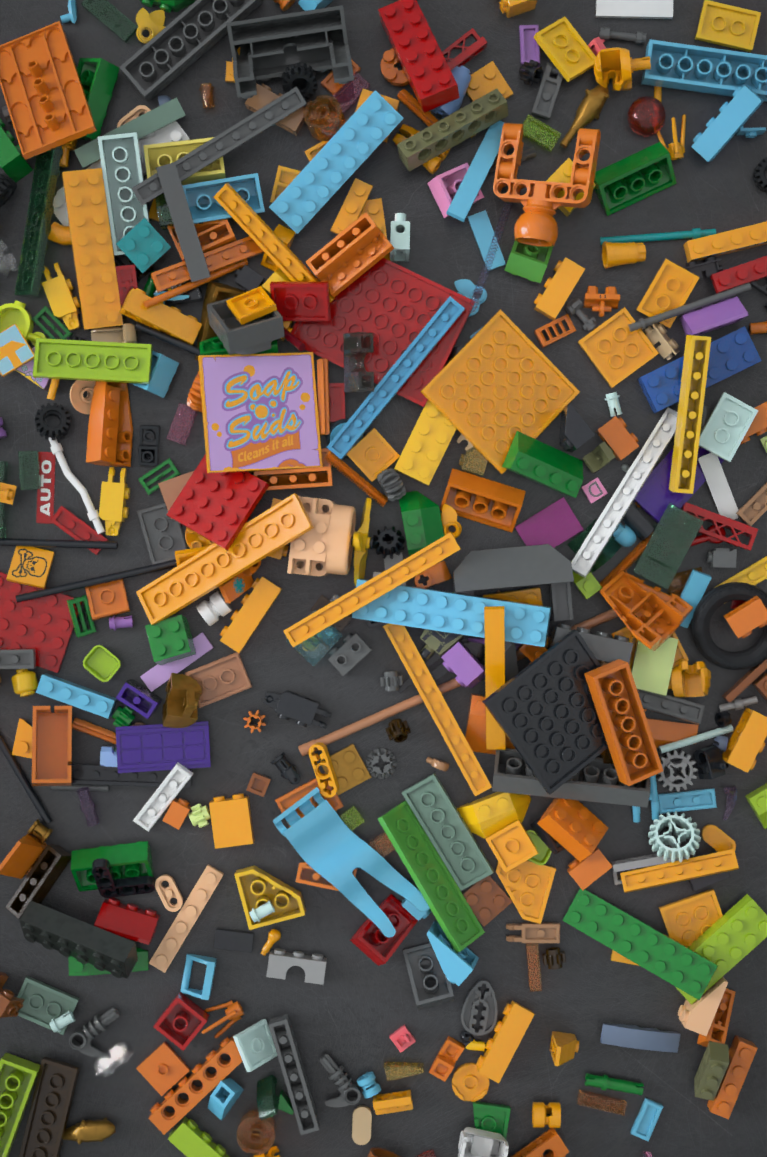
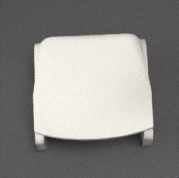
M466 1127L460 1134L458 1157H507L508 1141L499 1133Z

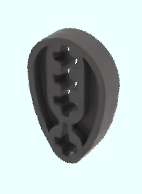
M484 978L479 979L470 988L461 1009L463 1027L467 1032L477 1036L488 1034L497 1023L498 1009L495 992L490 981ZM482 984H486L488 990L486 989L483 993V997H481V990L478 987H482ZM482 1002L485 1007L481 1009V1014L484 1016V1018H480V1025L482 1027L475 1030V1027L472 1026V1024H476V1017L474 1015L478 1014V1009L475 1006Z

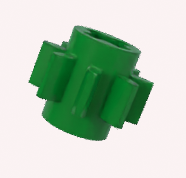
M119 706L112 715V718L115 720L113 725L116 727L130 726L135 719V716L132 715L134 710L129 706L124 708Z

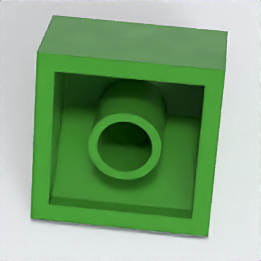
M514 241L504 271L512 275L524 277L532 282L541 283L553 246L538 247Z

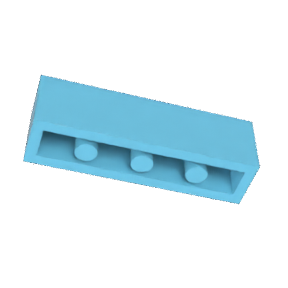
M744 85L743 88L739 86L732 94L734 98L729 103L726 101L719 109L721 113L716 118L712 117L706 124L707 129L703 134L699 132L693 139L694 144L691 147L707 162H711L764 102L747 85Z
M48 673L42 674L36 690L38 694L107 719L112 717L118 701L114 697Z

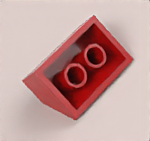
M116 898L105 899L102 903L94 926L118 936L149 945L155 936L161 915L156 914L157 911L152 909L142 910L138 908V905L132 903L125 905Z

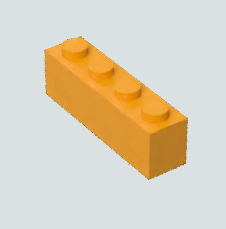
M132 288L128 292L119 313L186 343L194 344L202 326L197 318L191 315L186 316L178 308L169 307L163 304L164 302L146 309L143 302L151 299V297L147 296L145 291Z
M264 576L261 579L256 578L251 586L253 591L250 595L246 594L241 601V604H243L240 611L235 610L230 618L232 623L229 627L225 626L220 633V636H222L220 641L238 653L242 651L282 590L281 587Z
M513 1000L511 1004L508 1003L503 1011L505 1015L502 1021H498L494 1028L496 1033L493 1038L488 1039L485 1045L487 1050L484 1056L480 1055L476 1063L478 1073L497 1083L503 1077L535 1015L533 1011Z

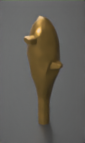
M599 84L591 90H585L586 96L576 111L573 124L560 143L563 148L569 145L580 128L591 123L594 118L597 120L600 118L599 114L607 98H609L608 87L604 88Z
M107 1118L93 1121L82 1120L80 1123H76L65 1130L63 1140L76 1141L78 1144L82 1142H103V1140L116 1132V1128Z

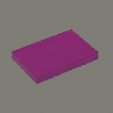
M564 497L514 527L525 546L549 544L553 548L584 530Z

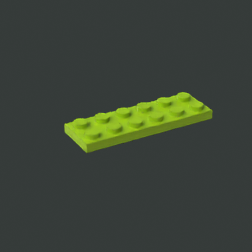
M36 338L33 377L150 384L153 346L152 344Z

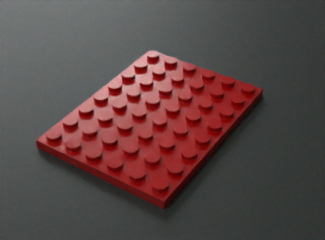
M382 258L335 296V299L330 303V321H296L291 334L305 345V350L328 359V361L378 385L449 296H451L465 308L464 312L396 393L425 407L428 399L420 391L445 367L476 302L390 260Z

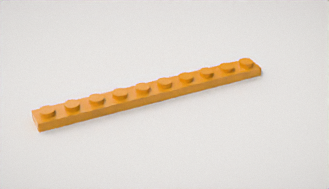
M452 532L285 629L284 633L292 647H295L458 552L461 548Z
M389 623L384 625L383 627L473 794L477 796L492 788L407 629L402 625Z

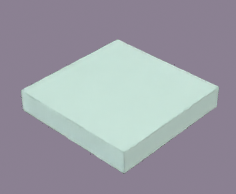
M266 1019L258 1021L233 1036L247 1072H252L277 1056Z

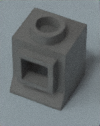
M714 548V551L707 552V563H710V567L736 568L737 549Z

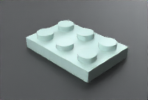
M723 392L700 434L699 446L727 462H731L758 410Z

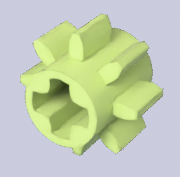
M201 804L192 806V812L188 813L193 826L199 825V828L208 825V820L211 819L208 807L206 805L201 806Z

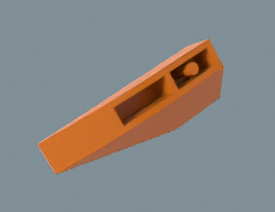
M96 381L88 423L86 463L100 466L131 467L133 425L128 385L121 382Z

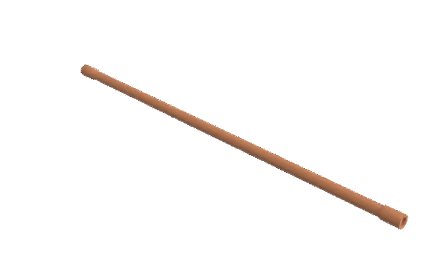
M610 609L572 626L571 629L576 630L577 627L591 629L618 617L613 609ZM516 651L517 661L526 657L521 651ZM454 678L437 687L441 694H444L461 685ZM420 694L415 695L323 737L298 746L302 757L309 754V748L314 743L321 742L328 745L417 706L424 701Z

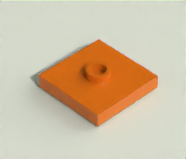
M123 579L85 588L92 620L130 611Z
M165 1041L136 1067L161 1096L190 1071L186 1063Z

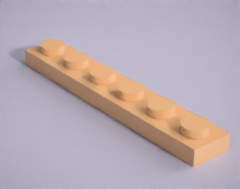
M209 864L206 866L149 964L164 973L166 972L222 879L223 872Z

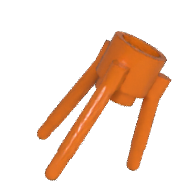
M230 1000L227 1003L206 1008L205 1012H210L227 1007L225 1010L226 1016L204 1029L202 1034L214 1029L228 1019L231 1020L214 1036V1038H218L236 1021L242 1019L241 1016L244 1015V1011L238 1001L233 1003Z

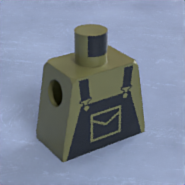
M425 629L420 639L426 645L419 653L427 660L434 652L443 656L457 642H461L465 636Z

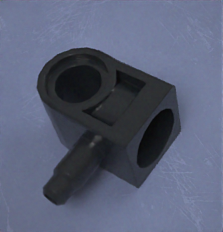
M710 745L695 751L694 759L699 779H714L726 774L725 768H728L729 764L723 762L721 751L716 745Z

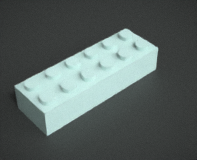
M137 132L97 137L114 255L125 254L116 243L143 218H146L150 223L147 204L141 206L131 188L144 181Z

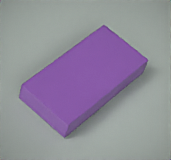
M539 25L519 26L521 66L524 62L529 63L530 60L537 61L538 65H540V46L534 39V35L539 32Z

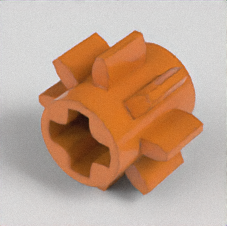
M259 709L254 714L252 711H248L250 717L243 718L247 721L244 728H251V733L254 732V729L261 732L260 726L267 725L266 722H263V718L266 715L261 716ZM252 717L255 719L259 718L258 726L250 723Z

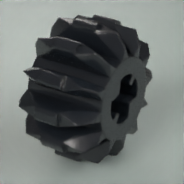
M386 526L384 531L378 529V535L373 536L375 541L373 548L376 549L377 555L382 553V558L384 559L387 555L393 559L394 553L399 556L400 550H404L403 543L405 538L401 536L400 530L395 532L394 526L390 530Z

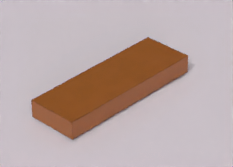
M767 659L752 667L722 695L724 700L729 703L732 702L767 669Z

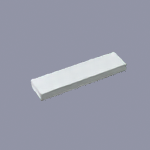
M596 0L595 18L672 19L673 0Z
M177 762L133 821L149 832L192 777L193 772Z

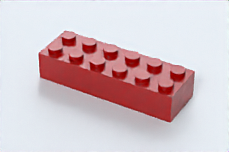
M399 0L378 9L381 24L423 113L460 98L456 80L417 0Z

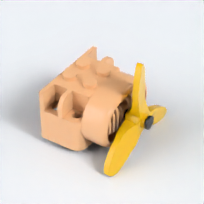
M298 496L314 528L290 543L287 573L308 576L347 575L350 571L354 547L353 564L354 584L356 587L357 579H364L368 549H373L374 538L369 537L372 498L366 497L361 524L356 532V510L353 506L338 505L334 501Z

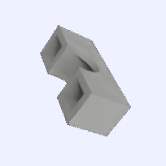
M275 948L269 954L266 977L285 980L287 970L292 966H299L305 972L304 982L324 985L327 958L317 953H313L310 956L304 955L305 953L302 951L288 953L285 949Z

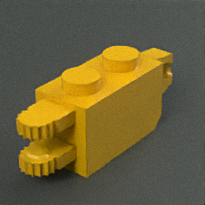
M57 262L54 263V269L58 277L52 278L50 270L44 267L43 272L47 281L42 282V286L54 316L63 320L69 331H73L81 327L78 317L80 313L78 308L81 306L78 297L73 296L72 290L74 286L71 279H67L63 275L61 267Z
M114 467L109 468L108 482L102 481L99 517L105 520L106 535L118 536L121 523L124 522L125 518H128L129 509L126 507V499L130 498V488H127L128 484H126V468H122L120 471V483L114 482Z

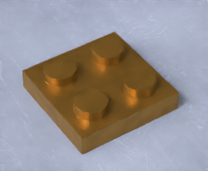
M354 743L330 755L339 784L337 795L371 778ZM321 765L327 775L329 773L328 767Z

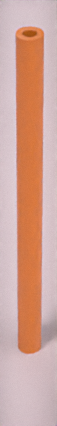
M246 259L210 273L211 277L196 282L190 281L148 299L143 304L148 309L238 270L240 267L248 265V261Z

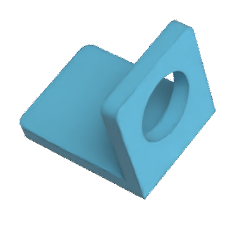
M742 126L736 135H745V138H755L757 135H763L766 127L743 128Z

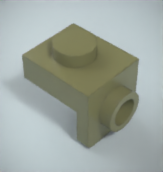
M604 441L592 452L585 455L583 461L590 471L595 473L608 465L615 458L611 447Z

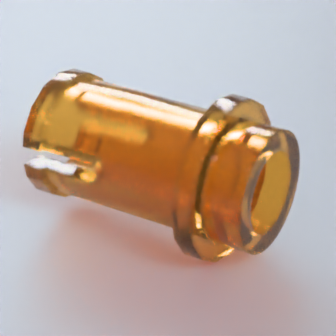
M212 83L200 84L201 88H199V91H201L203 109H207L208 103L209 109L214 108V87H212Z

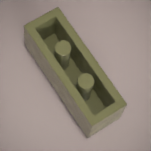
M709 1041L694 1078L695 1097L714 1101L729 1065L728 1045Z

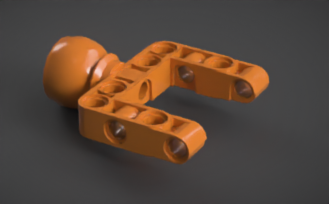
M504 123L493 183L494 194L504 202L522 203L524 206L523 211L525 213L517 219L514 227L515 241L538 247L555 246L558 238V225L553 217L556 214L555 210L560 206L585 208L591 202L601 132L599 129H579L570 183L517 179L518 167L521 166L524 124ZM510 148H514V152L511 155H507V151ZM589 153V159L582 161V157ZM508 186V191L501 194L502 188ZM527 188V192L524 195H520L521 189ZM560 191H565V195L562 198L558 199V193ZM584 192L583 198L576 200L577 194Z

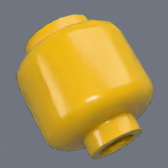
M28 669L16 670L17 674L11 678L14 693L20 695V697L35 694L38 687L36 673L28 671Z

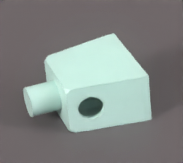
M396 213L395 221H391L390 243L394 249L390 252V261L409 262L410 222L406 221L405 213Z

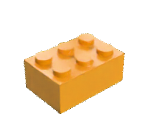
M746 707L728 741L726 751L722 753V760L747 773L749 770H752L757 760L755 758L758 752L761 753L765 747L767 717Z

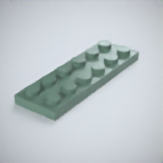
M435 773L402 791V795L461 891L494 873V869Z

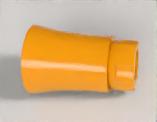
M603 242L602 262L605 269L643 262L646 259L644 243Z

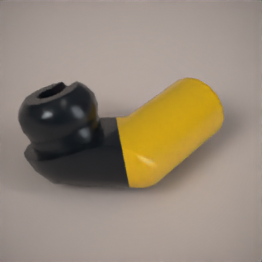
M464 1031L460 1034V1040L467 1050H485V1042L475 1041L471 1033Z

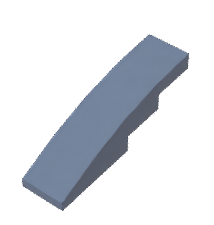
M603 1023L600 1043L634 1049L678 1053L681 1034L677 1031H660L657 1028H642L637 1025Z

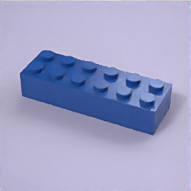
M745 326L711 342L706 388L762 361ZM684 356L637 379L654 414L679 402Z

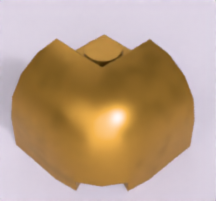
M171 673L165 692L168 693L162 710L163 727H188L198 719L197 705L202 689L199 683L192 677Z

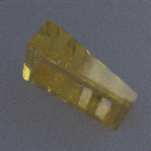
M384 1062L387 1081L425 1072L424 1063Z

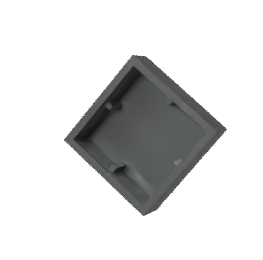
M231 298L207 304L209 325L230 355H248L271 349L273 340L285 337L283 317L277 310L241 325L227 306L226 301Z

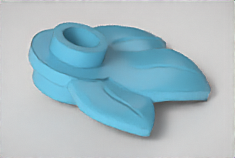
M468 279L455 281L454 285L458 290L457 293L476 302L469 317L475 315L479 311L480 304L484 303L487 298L485 288L479 285L475 286ZM475 292H479L481 294V297L479 299H476L474 297Z

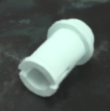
M617 392L606 394L605 401L607 400L610 417L616 416L614 408H616L617 415L623 414L618 399L620 395H617Z
M269 900L256 909L252 908L249 914L255 923L257 921L260 922V919L275 912V909Z
M69 1010L60 1017L53 1018L49 1024L54 1033L57 1031L61 1032L62 1028L75 1022L76 1019Z

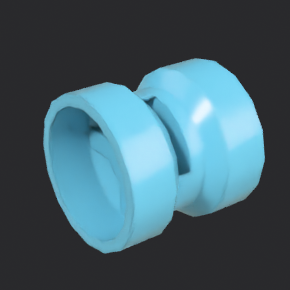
M372 1071L363 1074L356 1080L358 1086L362 1087V1094L366 1099L375 1096L382 1090L380 1085L376 1083V1076Z

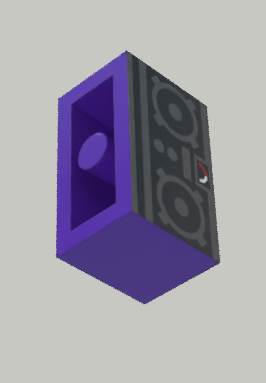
M132 679L125 682L116 696V699L147 719L153 716L162 702L161 698Z

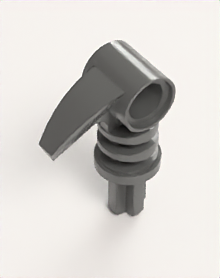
M112 1007L101 1016L96 1014L94 1021L90 1020L88 1022L89 1025L84 1024L83 1028L74 1030L69 1038L71 1048L87 1056L101 1058L104 1053L92 1046L90 1042L95 1038V1034H101L100 1030L103 1032L108 1030L107 1025L120 1016L119 1011ZM75 1036H82L83 1042H77Z
M329 1054L323 1055L320 1058V1063L329 1073L327 1078L335 1080L333 1084L339 1085L337 1089L341 1093L339 1097L325 1100V1105L336 1108L357 1104L361 1099V1087L357 1083L351 1082V1077L347 1078V1072H342L344 1070L343 1065L337 1066ZM350 1090H354L358 1094L355 1097H350L347 1093Z

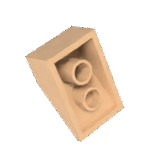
M724 977L708 989L700 1000L697 999L692 1005L686 1000L684 1005L680 1006L678 1010L679 1020L686 1029L707 1036L728 984Z

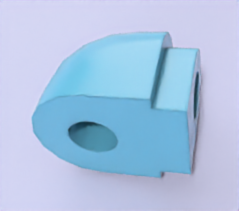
M622 523L618 525L612 535L615 537L614 540L624 547L633 546L637 540L635 532L629 526Z

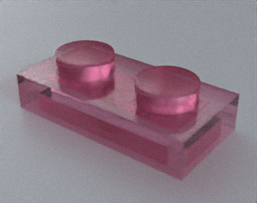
M357 71L353 74L354 80L343 84L330 98V102L343 114L360 98L362 89L367 90L370 87V84Z
M179 403L166 439L186 445L198 411Z

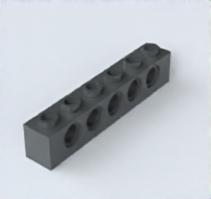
M289 1014L271 1018L268 1025L300 1134L305 1135L318 1131L320 1129V1120Z

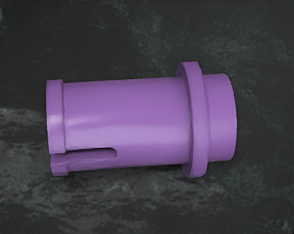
M113 615V617L109 618L110 629L116 631L117 628H133V616L115 617Z

